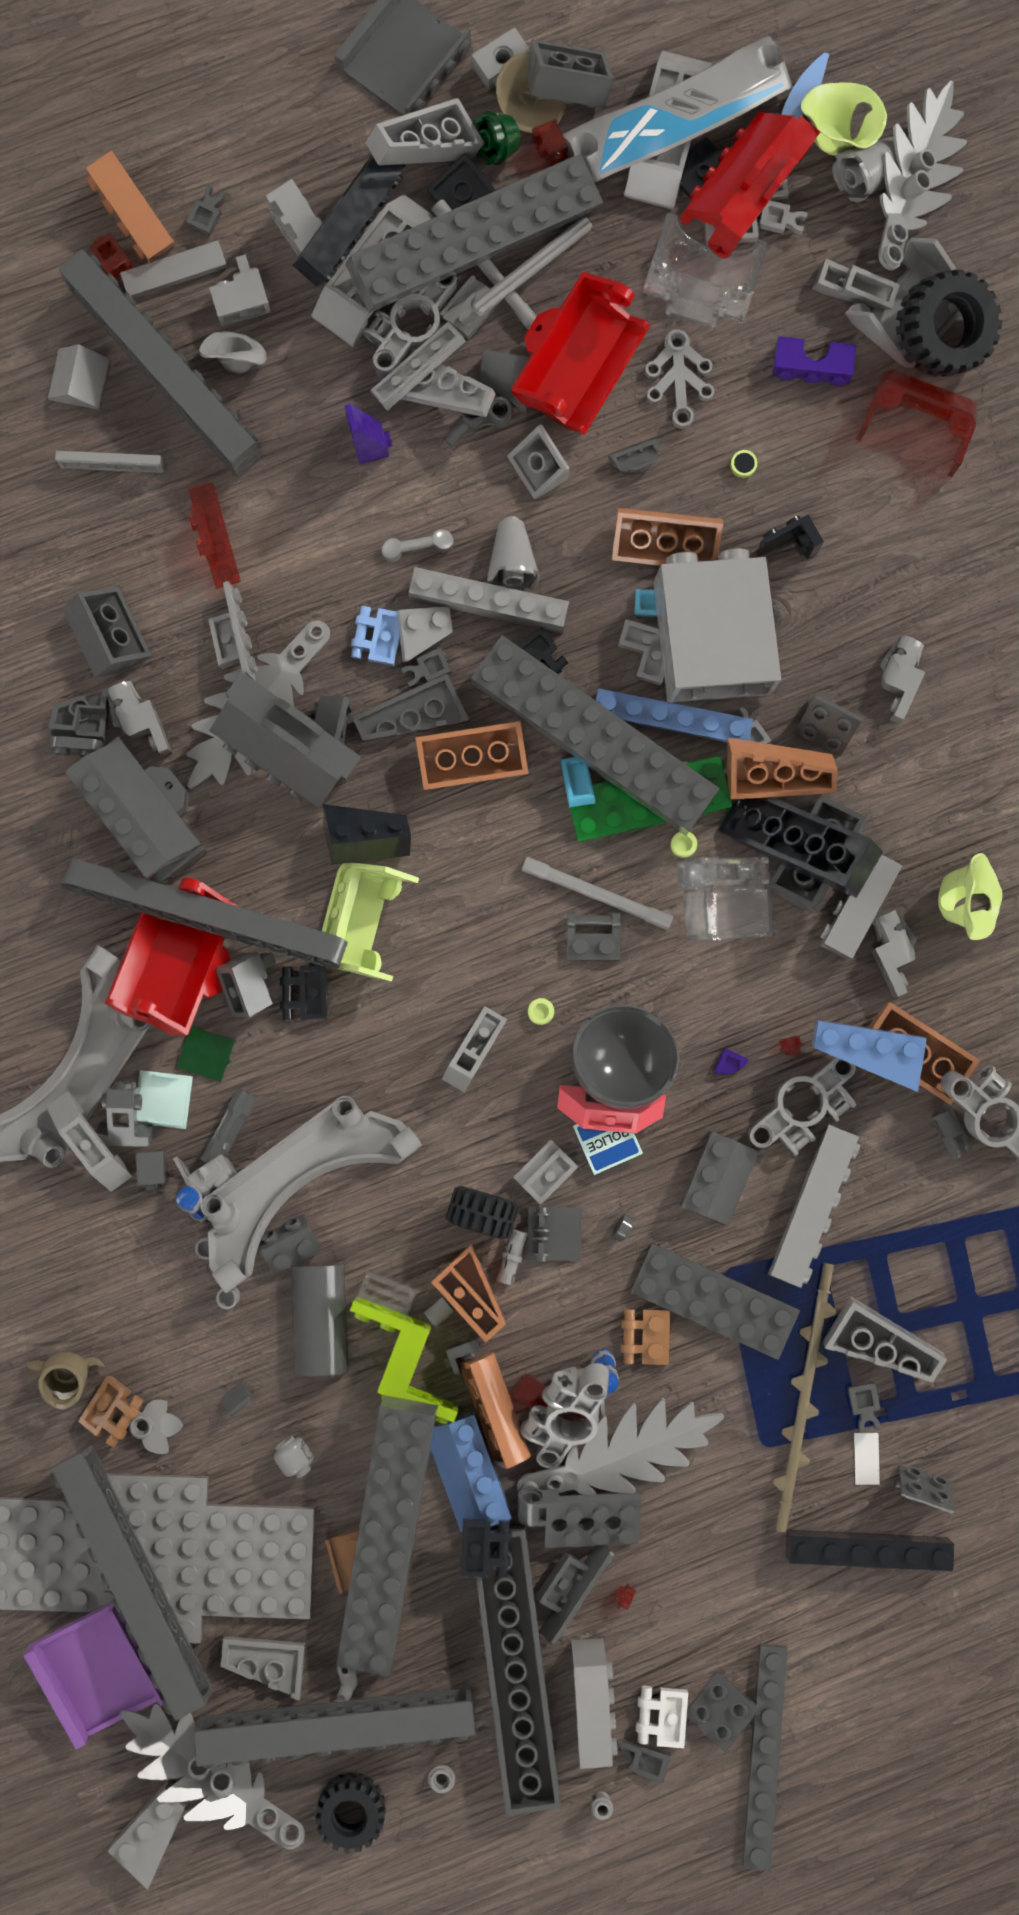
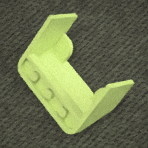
M353 862L343 863L340 866L322 932L339 936L348 942L339 967L340 970L387 981L393 980V976L378 972L381 968V958L378 952L371 949L384 900H393L400 894L402 881L418 883V877L386 866Z

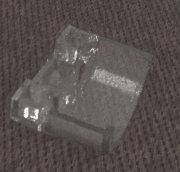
M668 213L652 259L643 293L668 300L665 315L711 329H715L718 316L744 323L767 248V242L758 240L751 248L733 251L729 258L723 259L714 254L708 246L689 237L679 226L677 215Z
M768 857L692 858L677 862L678 888H683L687 941L773 936L770 887L768 886L770 884Z

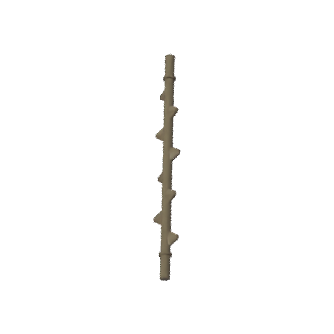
M823 1263L819 1289H817L818 1295L813 1323L811 1326L800 1329V1334L809 1341L803 1375L791 1380V1384L800 1391L795 1424L782 1429V1434L791 1442L786 1474L773 1480V1484L782 1491L776 1530L780 1532L787 1531L790 1508L793 1506L792 1497L797 1469L810 1463V1459L801 1452L806 1419L818 1416L819 1410L810 1403L815 1368L826 1365L828 1359L819 1352L824 1319L835 1316L837 1310L827 1302L828 1295L831 1294L829 1290L834 1264Z

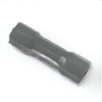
M240 1088L236 1089L212 1140L209 1141L201 1157L202 1161L208 1163L221 1154L228 1158L231 1147L246 1118L249 1117L258 1097Z

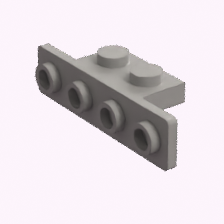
M229 581L223 582L229 612L208 619L218 665L221 669L240 663L242 672L256 681L254 673L257 672V665L249 652V649H252V643L244 629V626H247V620L243 611H240L239 606L242 603L241 594L238 588H233Z

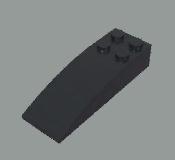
M773 797L736 799L718 830L731 839L792 870L855 898L858 897L883 853L872 839Z

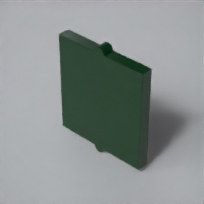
M191 1026L185 1044L181 1045L183 1050L177 1068L221 1082L227 1064L231 1063L229 1058L235 1040Z

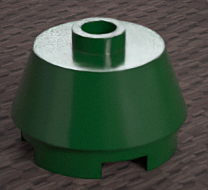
M486 111L474 119L473 124L484 141L476 155L478 158L483 157L487 161V165H500L518 151L521 141L520 130L517 122L511 115Z

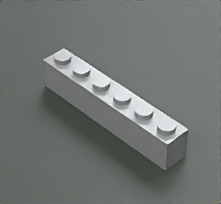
M417 567L414 568L409 589V596L412 601L439 607L449 606L453 610L538 629L542 627L544 630L563 634L569 601Z
M831 1125L825 1126L768 1275L797 1287H802L803 1283H808L812 1274V1269L809 1268L812 1258L817 1259L822 1244L819 1243L822 1233L826 1234L832 1221V1219L828 1218L832 1208H837L841 1198V1194L838 1193L841 1183L845 1184L849 1178L851 1169L847 1168L850 1159H855L859 1152L860 1144L857 1143L859 1136Z

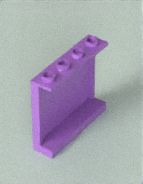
M113 1601L28 1644L24 1653L25 1660L75 1749L85 1745L88 1736L122 1720L121 1710L135 1713L155 1702H158L160 1706L163 1705L162 1700L164 1697L160 1689L157 1690L152 1684L150 1678L152 1672L148 1664H143L138 1654L139 1646L135 1638L131 1639L125 1627L127 1621L123 1613L119 1614Z

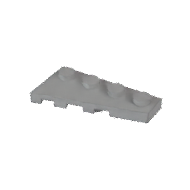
M412 348L411 351H410L409 356H410L416 349ZM440 364L402 397L401 400L486 417L496 394L492 388L469 376L459 374L449 366L446 367Z

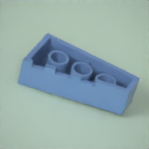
M815 1020L812 1047L918 1092L927 1038Z

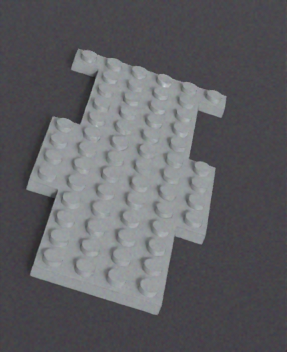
M106 1473L190 1643H201L203 1616L310 1619L315 1507L208 1504L209 1476ZM0 1497L1 1610L93 1612L112 1602L113 1598H115L111 1589H107L101 1579V1568L98 1563L95 1564L90 1558L88 1552L90 1546L86 1538L82 1539L76 1528L78 1522L74 1514H70L66 1509L64 1499Z

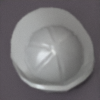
M227 331L215 332L208 336L202 342L198 351L202 357L217 359L225 370L235 374L244 373L251 369L254 364L262 365L267 360L266 351L259 342L247 335Z

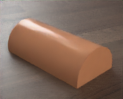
M618 507L612 560L661 566V564H666L668 556L681 552L697 554L698 562L718 560L723 519Z
M521 721L415 737L424 790L529 774Z
M887 1002L868 1027L927 1038L919 1085L950 1105L953 1103V1100L941 1089L942 1077L947 1072L956 1071L969 1079L981 1061L891 1002ZM960 1081L954 1085V1091L960 1087Z
M494 1352L484 1353L459 1362L458 1365L494 1465L508 1469L527 1460L531 1454L526 1440L520 1432V1423Z

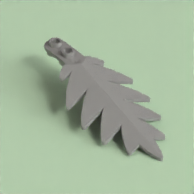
M952 80L942 88L937 97H935L930 88L925 91L923 119L912 102L907 105L909 140L898 123L893 126L897 165L888 151L883 154V170L887 195L885 193L880 195V203L886 217L878 256L881 265L888 270H895L900 266L903 260L905 242L908 239V231L920 229L927 224L926 220L916 217L927 214L952 199L950 194L927 190L940 186L963 172L962 167L937 163L950 157L967 144V141L964 139L942 136L953 128L964 115L962 111L951 109L953 99Z
M312 621L307 624L281 654L266 653L258 655V661L266 665L257 666V672L254 673L256 682L294 707L292 686L300 696L304 695L303 680L300 672L329 641V627L322 621ZM320 630L322 633L320 636L315 637L312 635V632ZM296 649H303L304 653L302 655H295ZM242 669L225 674L224 679L234 683ZM226 692L205 698L204 702L222 710L228 698ZM218 715L192 724L193 730L213 738L200 743L186 753L188 758L198 761L187 785L189 789L198 786L212 774L221 786L225 784L232 753L222 747L225 742L209 731ZM238 752L234 756L245 774L250 776L252 768L244 762L246 757Z
M661 1398L646 1417L637 1435L636 1403H632L619 1421L611 1441H608L607 1416L603 1415L598 1421L595 1437L585 1443L580 1457L578 1456L577 1445H573L568 1452L565 1465L524 1474L518 1480L517 1491L519 1493L523 1488L536 1487L541 1490L558 1489V1493L574 1489L583 1495H596V1491L593 1488L596 1487L617 1493H635L636 1488L623 1475L644 1481L664 1482L665 1476L652 1463L678 1467L689 1466V1460L677 1448L707 1446L709 1441L703 1433L724 1419V1414L712 1413L695 1417L694 1402H689L666 1426L665 1399Z
M154 1704L149 1719L130 1711H120V1715L126 1725L137 1736L126 1745V1750L140 1755L158 1757L138 1773V1778L154 1781L181 1778L157 1797L159 1803H180L206 1798L184 1816L185 1821L205 1822L232 1817L224 1825V1829L227 1831L249 1824L285 1849L294 1850L303 1843L305 1831L302 1824L264 1799L265 1785L262 1773L257 1774L252 1787L249 1763L235 1766L230 1762L227 1769L226 1763H221L220 1767L206 1769L204 1765L197 1766L194 1735L196 1725L191 1713L179 1719L174 1735L167 1717L158 1704ZM267 1815H271L274 1818L270 1825H266L263 1822ZM295 1831V1839L288 1840L286 1838L287 1832Z

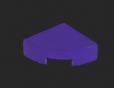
M724 1048L713 1072L721 1075L735 1073L742 1069L749 1059Z

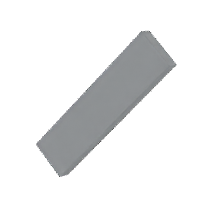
M217 240L120 272L126 292L134 299L225 269L227 265Z
M448 321L373 387L370 392L388 411L465 343L464 337Z
M56 451L55 460L62 469L163 473L165 468L161 455Z

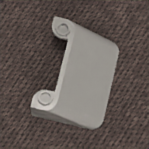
M911 237L905 244L902 263L905 264L907 270L896 282L900 286L891 310L873 308L871 311L866 304L856 303L845 313L857 329L905 368L915 367L916 362L910 363L906 359L905 355L908 353L905 349L901 350L899 342L902 341L901 336L896 335V327L900 326V321L896 317L897 312L903 309L900 304L904 296L909 295V289L913 285L920 283L921 280L946 270L952 271L956 269L937 239ZM945 299L938 303L934 313V328L939 339L961 315L959 309Z

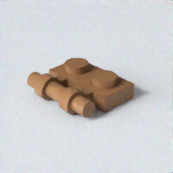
M624 1309V1319L621 1320V1328L624 1329V1344H621L623 1363L634 1364V1353H642V1364L669 1365L670 1310L642 1309V1320H635V1309ZM635 1329H642V1344H634Z
M107 1375L78 1422L96 1437H103L105 1432L108 1431L110 1435L106 1440V1444L115 1448L118 1441L123 1440L127 1434L126 1428L131 1420L137 1418L140 1413L139 1408L144 1400L134 1395L131 1402L128 1403L126 1398L131 1391L113 1376ZM121 1410L123 1415L118 1423L115 1424L113 1419L118 1411Z

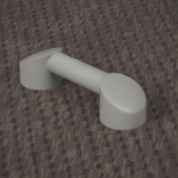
M444 529L435 531L433 536L399 541L396 538H390L383 543L382 555L385 560L396 562L405 551L432 546L438 552L446 553L453 548L454 539L452 534Z
M208 1237L200 1239L195 1246L197 1256L204 1260H209ZM236 1287L228 1293H225L221 1288L216 1296L217 1304L223 1309L233 1308L239 1302L240 1292Z

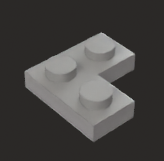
M626 619L618 647L642 653L636 679L661 686L664 670L659 629Z

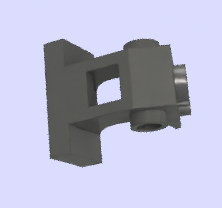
M116 1081L114 1086L107 1089V1093H103L102 1109H106L107 1123L100 1122L96 1134L105 1145L149 1147L153 1135V1124H139L137 1121V1110L142 1109V1094H139L141 1086H136V1081H129V1083ZM115 1113H128L129 1123H117Z

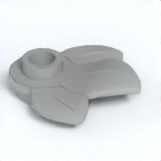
M162 1399L149 1402L143 1412H140L137 1418L132 1419L129 1424L131 1435L141 1439L144 1447L156 1454L168 1453L167 1437L173 1436L183 1428V1423L177 1416L166 1413L168 1401ZM143 1420L147 1423L146 1430L139 1428V1421Z

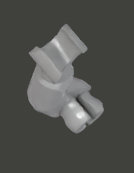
M337 1667L341 1687L337 1693L338 1698L334 1701H349L358 1683L356 1672L352 1669Z

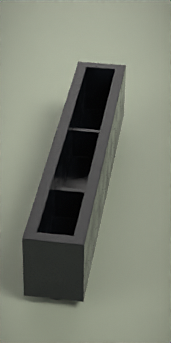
M371 154L292 266L316 287L322 281L328 283L337 272L334 268L337 262L341 264L351 251L347 249L351 243L355 245L364 234L361 230L364 224L368 226L376 217L377 213L374 212L376 207L379 206L381 208L390 197L387 193L389 189H395L403 179L400 174L406 165H378Z
M787 1529L786 1558L790 1564L953 1571L954 1543L948 1537Z

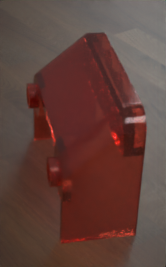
M897 370L884 372L878 381L856 440L861 442L876 406L885 410H892L900 403L948 421L951 434L961 439L947 475L953 477L962 464L976 427L978 415L976 403L972 399Z

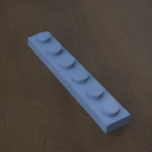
M598 689L596 702L626 723L727 743L728 738L749 741L753 723L751 718Z

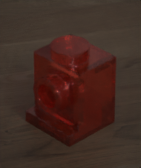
M556 119L532 128L533 145L536 144L540 158L545 157L548 166L556 165L567 159L568 146Z
M111 233L98 237L89 246L91 253L102 264L103 267L101 268L106 275L110 273L117 279L121 276L120 272L132 269L128 257Z

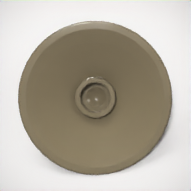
M520 53L510 58L499 72L496 83L498 104L503 114L511 115L515 119L520 130L528 133H543L559 123L564 115L567 104L556 99L548 98L542 100L531 95L528 85L530 53Z

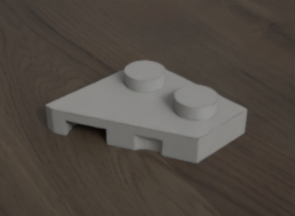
M449 606L397 611L403 662L411 660L453 632Z

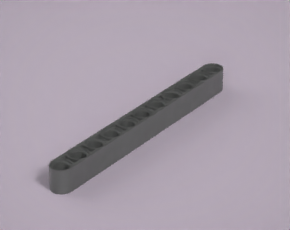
M78 859L70 860L61 882L62 887L77 894L331 969H339L348 944L345 939L333 934Z

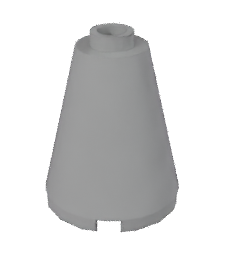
M893 136L878 140L868 148L855 147L842 151L835 156L837 159L832 164L833 177L840 191L845 189L849 194L847 197L849 200L857 203L864 201L884 181L883 154L885 152H889L897 165Z
M509 516L498 524L487 574V583L520 591L521 588L529 586V590L539 584V572L523 521L517 517Z

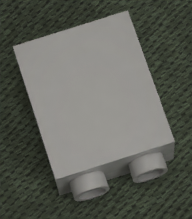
M737 548L719 553L717 556L718 560L698 562L697 554L681 552L668 556L666 564H661L653 585L667 703L771 695L782 679L766 557L750 558L747 549Z

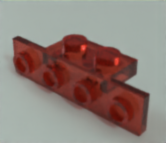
M208 483L188 489L193 515L189 516L193 531L198 530L200 540L196 541L200 556L205 555L209 563L215 588L223 587V582L229 581L231 585L239 583L241 579L214 484Z

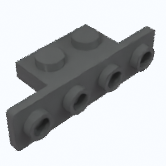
M607 1545L595 1546L585 1562L564 1552L535 1596L539 1603L553 1610L540 1630L541 1634L550 1644L555 1645L559 1638L562 1637L566 1627L580 1610L583 1601L595 1587L604 1569L609 1566L614 1553Z

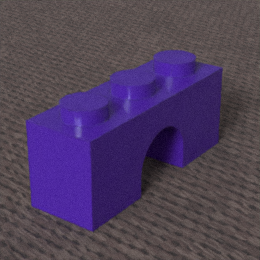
M778 336L775 345L772 376H778L781 380L804 379L807 383L825 381L830 382L833 386L849 384L854 372L856 345L830 342L826 351V357L822 360L814 361L805 355L804 339Z

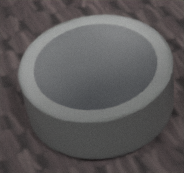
M622 1214L613 1229L611 1237L620 1242L623 1241L631 1230L633 1218Z

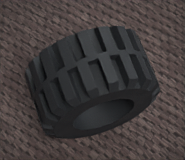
M457 1186L454 1188L445 1219L451 1224L499 1239L510 1238L519 1206L510 1200L489 1193Z
M352 1772L346 1773L345 1778L338 1775L333 1783L329 1781L326 1784L325 1790H322L315 1817V1822L318 1824L317 1831L320 1836L324 1834L323 1841L327 1845L330 1842L333 1843L332 1849L336 1851L341 1847L344 1848V1853H350L352 1848H355L356 1853L360 1852L363 1845L368 1848L372 1845L373 1839L377 1840L380 1836V1830L383 1828L386 1812L385 1797L381 1795L379 1785L373 1786V1779L370 1777L367 1781L363 1779L364 1774L358 1773L357 1777H352ZM344 1801H355L364 1807L367 1817L360 1823L347 1824L338 1818L335 1807Z

